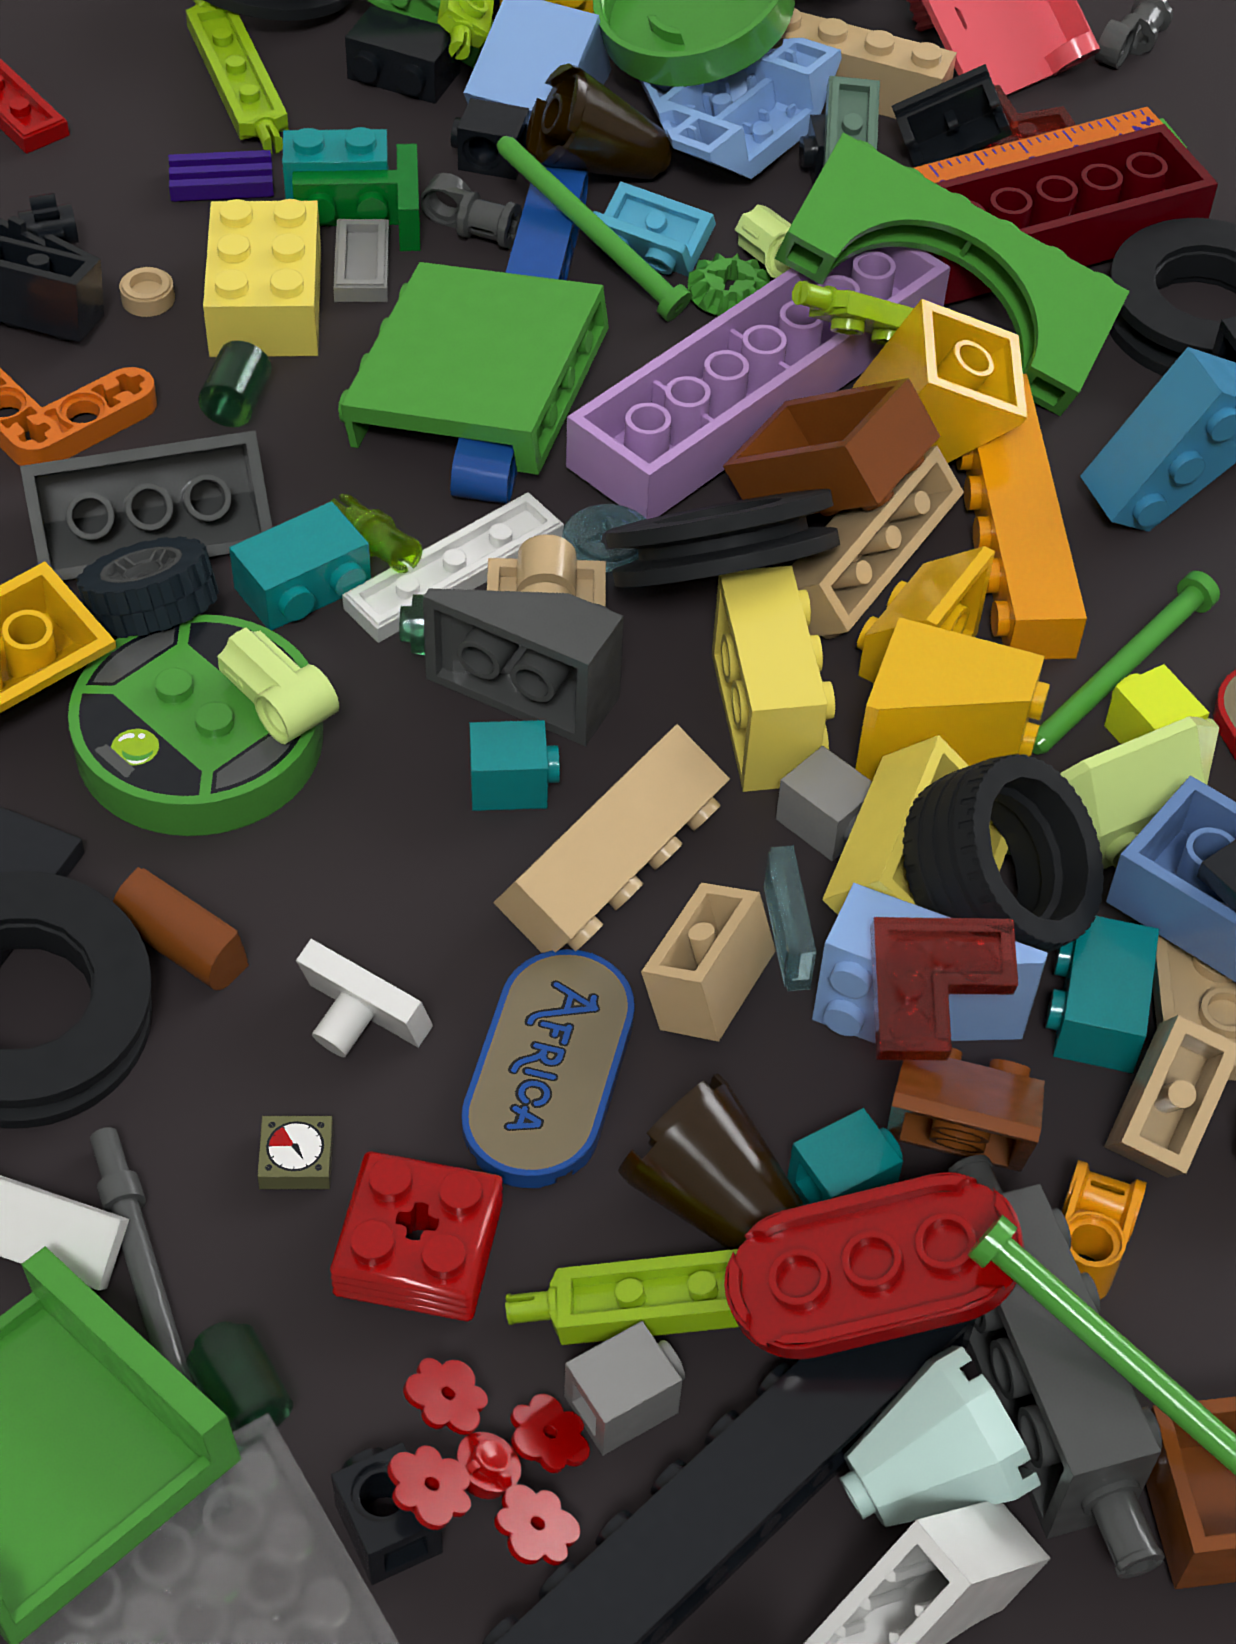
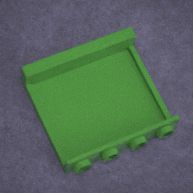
M419 262L409 282L404 283L401 287L399 300L389 318L386 317L382 321L379 336L370 352L363 355L359 372L349 389L343 391L340 397L339 418L342 423H345L350 447L359 448L371 425L513 445L517 472L539 475L609 329L603 285Z
M46 1246L21 1264L32 1293L0 1316V1635L8 1644H19L242 1460L227 1415Z

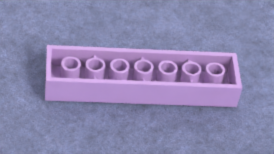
M883 247L864 251L845 260L828 275L822 285L790 268L567 416L566 467L640 521L662 515L725 470L723 465L785 401L836 392L862 374L885 346L871 342V333L864 332L863 335L835 333L830 331V322L809 317L810 307L796 305L792 300V291L798 281H807L822 287L828 285L835 287L837 290H851L915 308L921 299L944 307L950 266L924 250L908 247Z

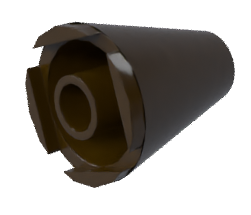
M568 63L560 65L550 74L545 84L553 88L546 101L539 98L536 99L528 123L526 138L527 151L535 155L536 159L543 166L651 180L658 173L661 174L667 169L672 158L673 148L661 127L580 67Z
M718 1073L713 1075L709 1085L705 1080L696 1085L650 1128L646 1134L650 1137L648 1144L652 1149L643 1158L632 1149L618 1169L619 1175L630 1186L729 1250L739 1249L746 1241L744 1235L760 1220L774 1213L804 1205L732 1088Z

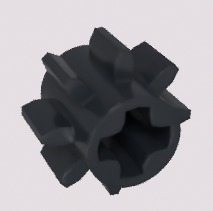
M55 193L30 196L31 210L18 211V218L26 221L28 232L44 240L47 235L52 234L70 244L79 243L71 203L57 205Z

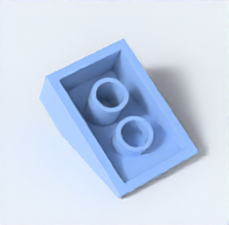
M853 883L824 945L812 1020L827 1025L828 1028L840 1035L856 1036L872 1043L1022 1039L1048 953Z

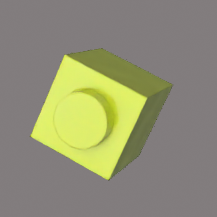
M1163 664L1141 675L1138 673L1131 674L1115 686L1104 726L1120 744H1123L1189 716L1207 719L1210 712Z

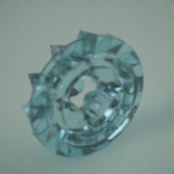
M614 504L594 505L578 511L567 521L563 529L562 538L574 546L577 560L606 561V572H610L613 575V569L639 559L638 550L635 548L606 549L605 545L600 543L602 533L618 526L645 520L646 518L628 507Z

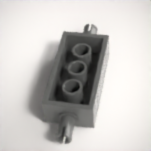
M974 1155L964 1158L949 1168L948 1172L960 1173L976 1178L978 1184L987 1186L993 1192L994 1188L1003 1195L1017 1214L1023 1234L1025 1250L1093 1310L1100 1314L1101 1307L1097 1287L1087 1272L1080 1273L1070 1251L1071 1235L1067 1221L1058 1208L1051 1209L1041 1184L1003 1193L993 1172L991 1160L986 1155ZM1016 1283L1009 1296L1000 1305L987 1314L976 1318L968 1343V1350L978 1374H983L992 1386L1026 1445L1031 1460L1021 1465V1467L1035 1471L1041 1483L1040 1486L1028 1492V1495L1046 1539L1098 1525L1114 1562V1570L1117 1577L1128 1579L1145 1574L1157 1568L1163 1563L1162 1559H1165L1164 1553L1158 1547L1138 1501L1162 1449V1436L1157 1419L1149 1407L1140 1406L1131 1384Z

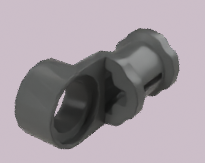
M1135 0L1131 7V14H1127L1120 21L1111 19L1098 42L1101 50L1095 54V61L1119 69L1130 53L1141 55L1144 52L1151 51L1158 40V33L1165 31L1173 20V10L1169 6L1168 1Z
M451 173L436 174L420 198L421 208L426 216L437 224L456 228L457 235L466 238L475 235L498 242L499 246L508 249L513 246L522 215L521 205L513 202L503 205L481 199L478 192L471 191L466 182ZM436 192L448 194L454 199L457 207H449L442 203L436 196Z

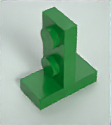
M396 144L397 170L293 171V199L299 201H318L319 226H336L339 219L389 220V225H399L400 251H421L417 144Z

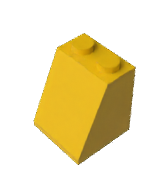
M924 299L919 301L853 385V388L909 378L940 435L932 446L939 447L947 463L1019 427L1027 419L1019 335Z
M899 617L866 704L855 769L873 781L883 756L938 735L969 766L987 759L1013 754L1031 756L1040 725L1029 722V718L1041 719L1050 684L1039 681L1045 656Z

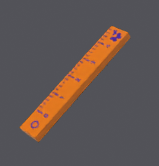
M1144 107L917 166L914 169L922 173L928 180L937 183L1163 123L1149 107Z

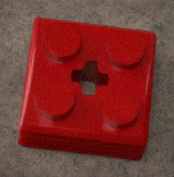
M366 1152L330 1267L333 1294L337 1297L461 1321L472 1320L503 1204L502 1177L496 1174L384 1153ZM423 1230L420 1240L407 1238V1233Z

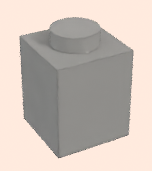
M821 746L781 779L776 820L829 860L834 861L842 854L872 781L830 750Z
M643 1321L566 1362L564 1397L573 1411L582 1419L584 1428L602 1456L679 1413L682 1381L685 1379V1372L672 1346L665 1340L657 1343Z

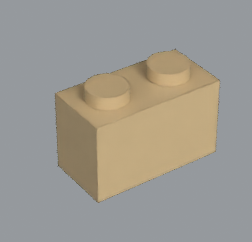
M707 883L699 885L641 971L660 1030L719 1042L776 951L760 892Z
M1180 1015L1160 1023L1104 1147L1164 1177L1186 1174L1236 1063V1042Z

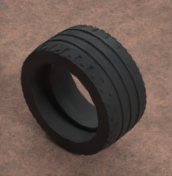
M1013 754L987 759L949 773L924 788L918 794L919 797L913 801L914 804L909 809L910 813L906 818V826L903 831L904 868L906 869V879L909 882L910 893L912 892L915 905L1044 952L1056 950L1078 939L1086 933L1085 930L1091 927V923L1096 918L1095 915L1098 913V907L1102 901L1101 894L1103 893L1104 865L1102 864L1100 842L1096 835V829L1092 824V818L1089 816L1086 806L1082 803L1081 797L1077 795L1074 787L1068 783V780L1061 776L1058 770L1053 769V766L1044 763L1041 759L1025 754ZM990 820L1004 837L1014 861L1018 886L1017 900L1004 884L993 857L989 829Z

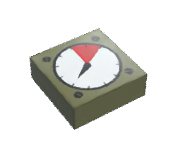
M262 1116L258 1164L259 1189H330L334 1129L332 1116Z

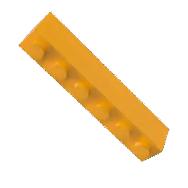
M1023 374L1027 419L1019 427L956 459V465L958 470H965L967 475L964 484L965 507L967 510H974L975 512L973 522L974 549L985 546L995 551L986 592L992 593L993 596L991 607V629L993 636L1001 637L1005 646L1045 656L1044 659H1076L1087 616L1028 376Z

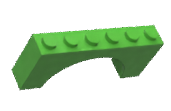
M844 132L792 222L774 258L821 285L828 275L842 262L856 254L876 248H915L932 252L959 264L990 288L1006 309L1016 334L1019 335L1022 372L1028 376L1033 400L1036 404L1058 416L1064 413L1079 394L1130 292L1114 283L1109 276L1100 272H1094L1067 257L1059 248L1038 241L1020 231L1012 222L993 216L972 204L965 196L948 191L925 178L918 170L901 165L878 152L871 144L862 140H856Z

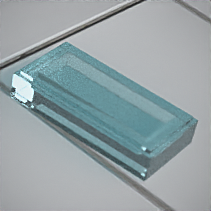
M794 845L771 847V852H768L764 892L784 987H787V991L809 990L811 988L817 951Z

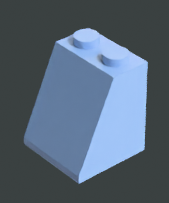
M503 0L463 92L467 104L470 98L529 108L530 120L536 99L539 98L546 101L553 88L545 84L546 80L560 65L568 63L580 67L604 85L611 72V66L599 27V15L544 0Z

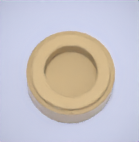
M154 267L137 268L124 275L120 281L119 289L122 305L126 311L133 315L141 317L157 316L168 311L175 302L173 280L167 272Z

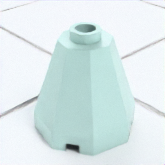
M952 1345L928 1359L843 1455L850 1472L839 1479L862 1519L875 1513L881 1524L888 1527L986 1501L994 1505L1014 1501L1041 1485L1035 1471L1021 1467V1465L1031 1460L1030 1455L992 1386L983 1374L968 1381L964 1372L960 1370V1367L972 1361L962 1346Z

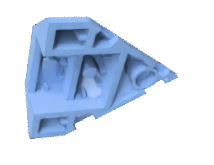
M805 38L783 39V43L779 48L770 49L764 56L747 68L717 81L678 87L661 86L641 80L640 82L674 149L714 166L752 179L800 141L801 136L808 134L810 115L821 114L826 102L829 76L836 75L842 57L840 49Z

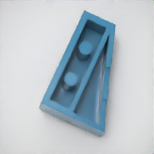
M1187 347L1080 475L1111 522L1149 532L1236 463V363Z

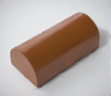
M137 867L118 889L113 903L131 920L139 932L142 941L212 989L221 990L226 988L249 966L243 944L236 929L146 869Z

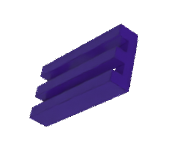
M271 150L168 155L171 201L274 196Z

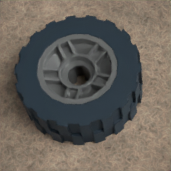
M181 536L176 538L163 537L151 541L146 540L128 547L114 550L115 552L96 559L94 563L87 565L83 569L82 574L77 576L76 584L83 605L111 636H117V638L148 635L155 631H163L172 628L174 625L185 623L193 619L192 617L197 614H202L206 611L210 604L215 603L217 594H219L205 544L200 543L198 539H188Z

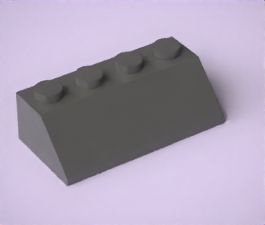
M256 430L20 466L38 565L46 561L62 580L77 578L78 574L83 573V569L87 565L94 563L96 559L103 555H108L119 548L128 547L146 540L151 541L163 537L176 538L178 536L187 537L188 539L195 538L200 540V543L205 544L209 557L230 554L229 547L273 528Z

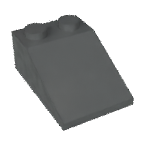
M429 588L423 595L427 680L524 721L545 720L546 730L586 747L620 698L623 615L613 612L603 605L591 603L569 593Z

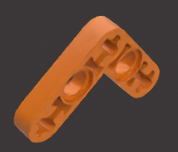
M124 367L41 407L0 368V409L16 408L19 410L14 415L0 417V448L19 466L68 459L154 413L157 407L154 378L144 369ZM91 413L98 416L93 421L87 423L71 421L74 416ZM29 431L31 440L26 441L25 433Z

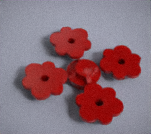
M432 1358L423 1359L417 1367V1374L411 1375L404 1384L403 1393L406 1400L412 1406L421 1410L422 1419L429 1427L441 1429L447 1426L453 1432L467 1436L460 1442L455 1459H442L440 1453L428 1445L419 1447L415 1454L401 1452L394 1455L388 1464L387 1473L390 1480L396 1485L392 1493L395 1505L401 1510L413 1512L418 1522L424 1527L431 1530H440L446 1527L452 1516L462 1517L470 1509L471 1500L465 1490L482 1499H496L503 1495V1508L495 1516L494 1524L501 1534L508 1536L507 1545L511 1555L517 1561L527 1565L536 1564L541 1559L550 1565L562 1564L568 1556V1547H571L580 1536V1526L574 1516L564 1510H560L561 1502L556 1494L548 1490H542L536 1495L529 1487L517 1484L521 1476V1464L518 1455L526 1460L540 1463L550 1473L561 1472L565 1465L573 1467L582 1465L590 1455L589 1444L581 1435L584 1429L582 1419L574 1412H564L561 1404L554 1397L547 1394H537L531 1399L528 1406L518 1405L511 1412L510 1420L516 1430L512 1434V1446H510L509 1443L497 1435L487 1432H474L480 1423L479 1412L483 1411L486 1407L488 1397L480 1387L474 1386L475 1375L472 1369L459 1360H449L442 1365Z

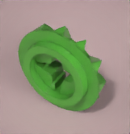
M716 253L712 261L698 260L696 269L689 272L688 290L692 293L691 300L699 308L720 316L770 282V275L766 270L760 269L757 259L743 261L738 253L733 258H725L721 254ZM727 280L735 281L733 285H730L729 290H725Z

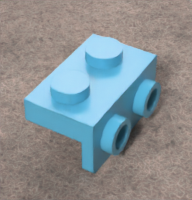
M620 181L605 213L593 212L657 272L671 274L674 271L688 277L689 272L693 271L716 225L712 213Z

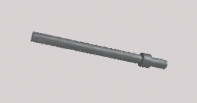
M112 1127L101 1128L90 1136V1142L101 1176V1180L97 1184V1191L104 1211L129 1219L121 1247L149 1342L194 1385L141 1211L146 1199L139 1176L128 1168L117 1130ZM222 1476L195 1498L204 1524L232 1514Z

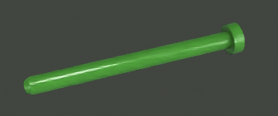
M503 136L498 141L497 149L499 154L659 303L657 313L669 322L675 319L687 307L692 298V293L684 285L679 284L673 287L513 137Z
M1196 570L1189 572L1177 585L1178 596L1040 725L1033 753L1037 755L1047 753L1194 612L1204 613L1209 611L1220 599V590L1216 582L1204 572Z
M1002 1214L979 1238L967 1256L981 1268H984L992 1261L1236 1476V1434L1011 1237L1018 1227Z

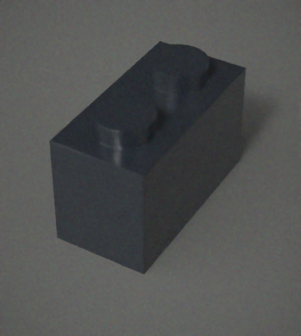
M370 6L345 36L347 79L433 104L438 102L460 73V60L455 59L456 53L453 57L450 55V33L439 24L375 6Z

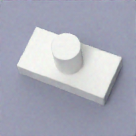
M310 939L296 959L310 986L335 999L312 1033V1037L318 1043L334 1054L346 1057L370 1021L418 1048L432 1029L433 1024L420 1000L313 939Z

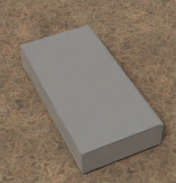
M337 220L333 287L334 302H388L389 220Z

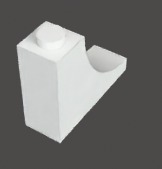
M986 1501L917 1519L804 1644H946L978 1622L1002 1611L1051 1558L1003 1503L994 1505Z

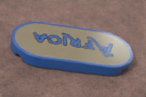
M561 949L557 952L548 951L536 955L518 966L509 976L503 987L462 1107V1136L467 1150L469 1147L470 1152L476 1158V1164L485 1173L501 1176L503 1184L519 1188H541L557 1183V1177L564 1176L572 1171L573 1175L584 1167L595 1152L632 1033L634 1020V996L632 989L621 971L609 961L595 954L580 950Z

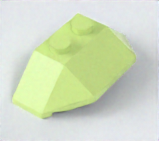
M1186 717L1084 759L1061 772L1060 775L1068 780V783L1074 787L1077 795L1081 797L1082 803L1086 806L1087 812L1092 818V824L1096 829V835L1100 842L1104 869L1110 866L1117 867L1120 854L1190 775L1206 785L1208 784L1219 732V726L1213 719Z

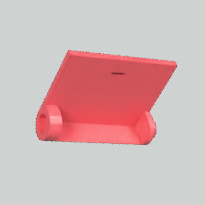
M922 0L945 49L957 52L954 68L958 76L986 64L999 100L1069 70L1101 50L1077 0Z

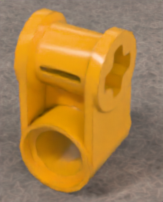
M1077 1160L1061 1212L1070 1230V1251L1080 1273L1087 1272L1092 1277L1101 1300L1107 1295L1112 1286L1127 1242H1129L1147 1182L1135 1179L1131 1184L1092 1172L1089 1170L1087 1162ZM1078 1254L1086 1255L1094 1259L1095 1261H1088L1080 1257Z

